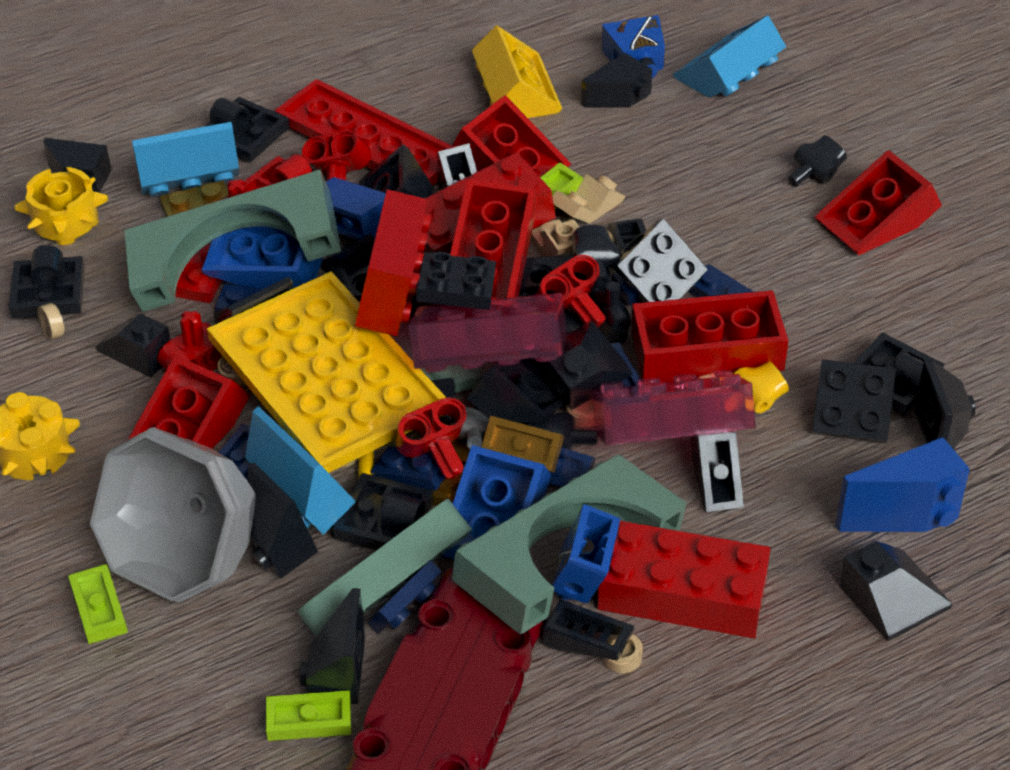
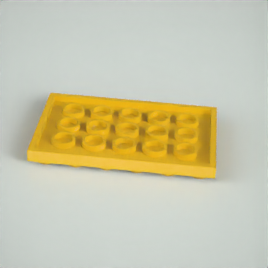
M331 271L207 328L208 339L284 431L328 473L395 440L398 424L403 416L437 400L446 398L389 334L355 327L360 302ZM407 430L406 432H404V434H407L413 430Z

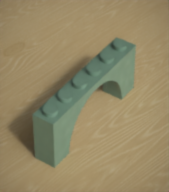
M321 170L124 230L129 290L142 312L176 302L175 294L178 280L190 259L215 238L237 229L262 226L282 230L299 242L308 261L341 252L331 192Z
M617 454L605 462L598 463L592 470L579 478H573L567 485L554 493L546 494L540 501L527 509L519 510L512 518L498 526L491 527L485 534L472 542H466L461 545L454 556L452 581L521 635L549 617L554 587L535 567L529 550L543 536L562 528L572 527L583 504L620 518V521L680 531L687 503Z

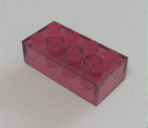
M562 293L492 299L490 310L445 305L419 306L409 324L414 368H425L426 372H439L447 369V366L461 365L464 369H473L483 366V362L498 361L499 365H513L519 363L520 359L535 358L537 362H548L557 359V356L563 355L567 337Z
M732 370L710 372V378H696V374L674 376V382L667 383L660 382L659 378L637 380L638 386L632 387L623 386L622 382L601 384V390L592 391L595 430H598V437L606 445L756 428L752 383L741 378L740 374H733Z

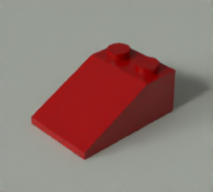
M506 95L465 125L452 145L457 147L470 144L477 172L516 152L519 153L539 177H542L558 163H562L568 168L572 165Z
M887 150L815 216V219L859 256L918 228L942 204L931 182L891 151Z
M175 355L128 440L155 427L213 449L234 427L251 395L233 380Z

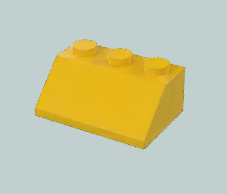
M496 25L472 49L476 60L475 67L481 73L484 81L482 85L491 99L490 105H493L506 95L527 118L556 114L563 109L540 54Z

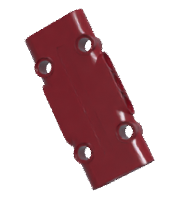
M453 569L446 570L431 600L424 603L420 608L419 624L413 635H405L367 710L363 730L354 738V753L345 770H485L518 699L523 685L524 673L531 666L532 649L546 619L520 635L452 581ZM378 754V756L376 757H367L369 755Z

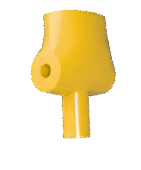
M768 361L758 367L738 369L731 377V381L737 391L719 400V403L724 413L746 402L759 414L766 412L779 397L789 392V387L775 365Z

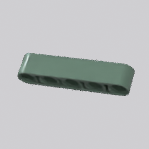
M446 499L313 597L297 613L315 637H317L352 588L361 589L363 614H365L414 577L430 560L432 562L459 543L473 529L451 501Z

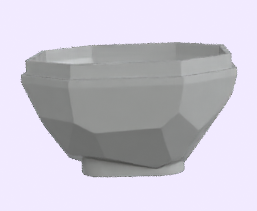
M153 427L114 447L106 454L90 525L111 572L170 601L180 603L225 581L234 573L249 544L256 495L248 481L229 458L207 446Z

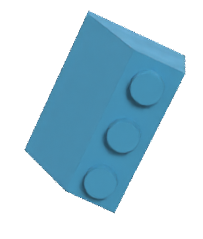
M769 15L731 32L677 70L673 75L676 80L709 98L719 93H722L723 97L740 88L738 85L740 80L746 82L758 75V67L762 66V68H765L777 61L779 58L776 54L786 48V45Z
M231 122L132 140L142 195L150 194L151 197H159L168 194L169 189L182 187V190L202 186L201 183L210 181H224V183H228L230 180H234L233 177L239 176V164Z
M259 406L253 411L245 458L251 464L255 463L295 502L307 529L313 524L324 535L356 501Z

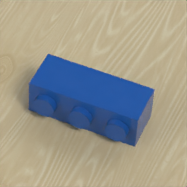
M336 177L326 181L331 192L338 233L356 240L371 233L375 239L386 193Z

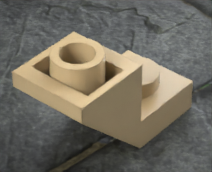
M586 174L576 192L571 190L570 194L567 195L556 190L553 195V204L573 218L590 224L623 202L625 195L615 190L618 184L601 174L597 179Z
M559 219L550 221L532 230L530 241L541 257L557 256L573 250L574 242L572 235L579 226L574 219L563 223Z

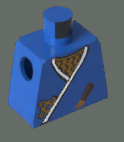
M654 15L602 24V51L610 61L626 53L652 68V78L655 77L657 72L664 67L665 43L659 16Z
M583 504L561 547L551 585L554 587V592L558 597L563 600L574 599L582 603L589 602L608 574L620 518ZM585 539L593 542V550L582 552L587 543Z

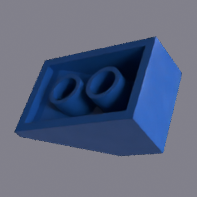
M262 226L246 227L215 238L211 243L202 271L205 275L227 282L261 289L289 276L293 280V288H296L317 278L323 257L308 261L299 242L282 230Z
M942 437L843 477L835 527L839 532H927L939 526L946 527L959 517L970 468Z
M472 445L453 505L473 530L441 556L454 560L455 553L461 545L466 542H472L485 534L491 527L498 526L512 518L519 510L527 509L540 501L546 494L551 474L546 466L541 463Z

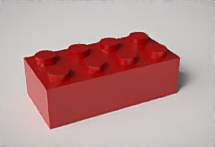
M516 152L425 198L428 199L425 213L432 214L424 253L446 252L450 254L467 179L536 188V214L532 230L556 218L552 191L519 153Z
M467 179L450 255L467 258L480 256L487 260L496 261L490 310L441 305L443 319L512 329L536 214V188Z
M386 190L355 327L397 336L400 323L408 324L413 296L418 286L419 273L432 214L425 213L428 199Z
M773 290L632 304L631 336L643 385L695 380L703 375L732 376L740 368H754L768 361L772 362L779 371H785L789 340Z
M620 521L608 574L598 587V610L755 639L766 586L771 547Z

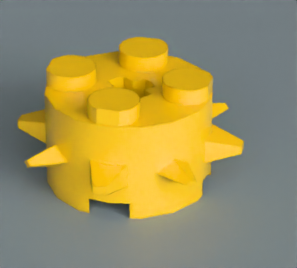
M66 167L67 172L51 174V170L47 169L36 174L26 185V199L15 205V211L30 215L31 221L27 225L28 229L33 228L41 237L56 240L59 245L74 243L76 238L89 232L92 227L96 226L99 223L97 207L108 201L107 195L93 191L92 184L96 180L94 177L89 178L82 170L72 167Z
M23 392L9 395L6 403L0 406L1 474L3 476L9 475L15 479L34 480L33 474L44 475L49 469H51V473L56 472L66 463L69 454L76 451L69 444L68 436L80 426L79 420L63 418L59 404L45 397L27 396Z

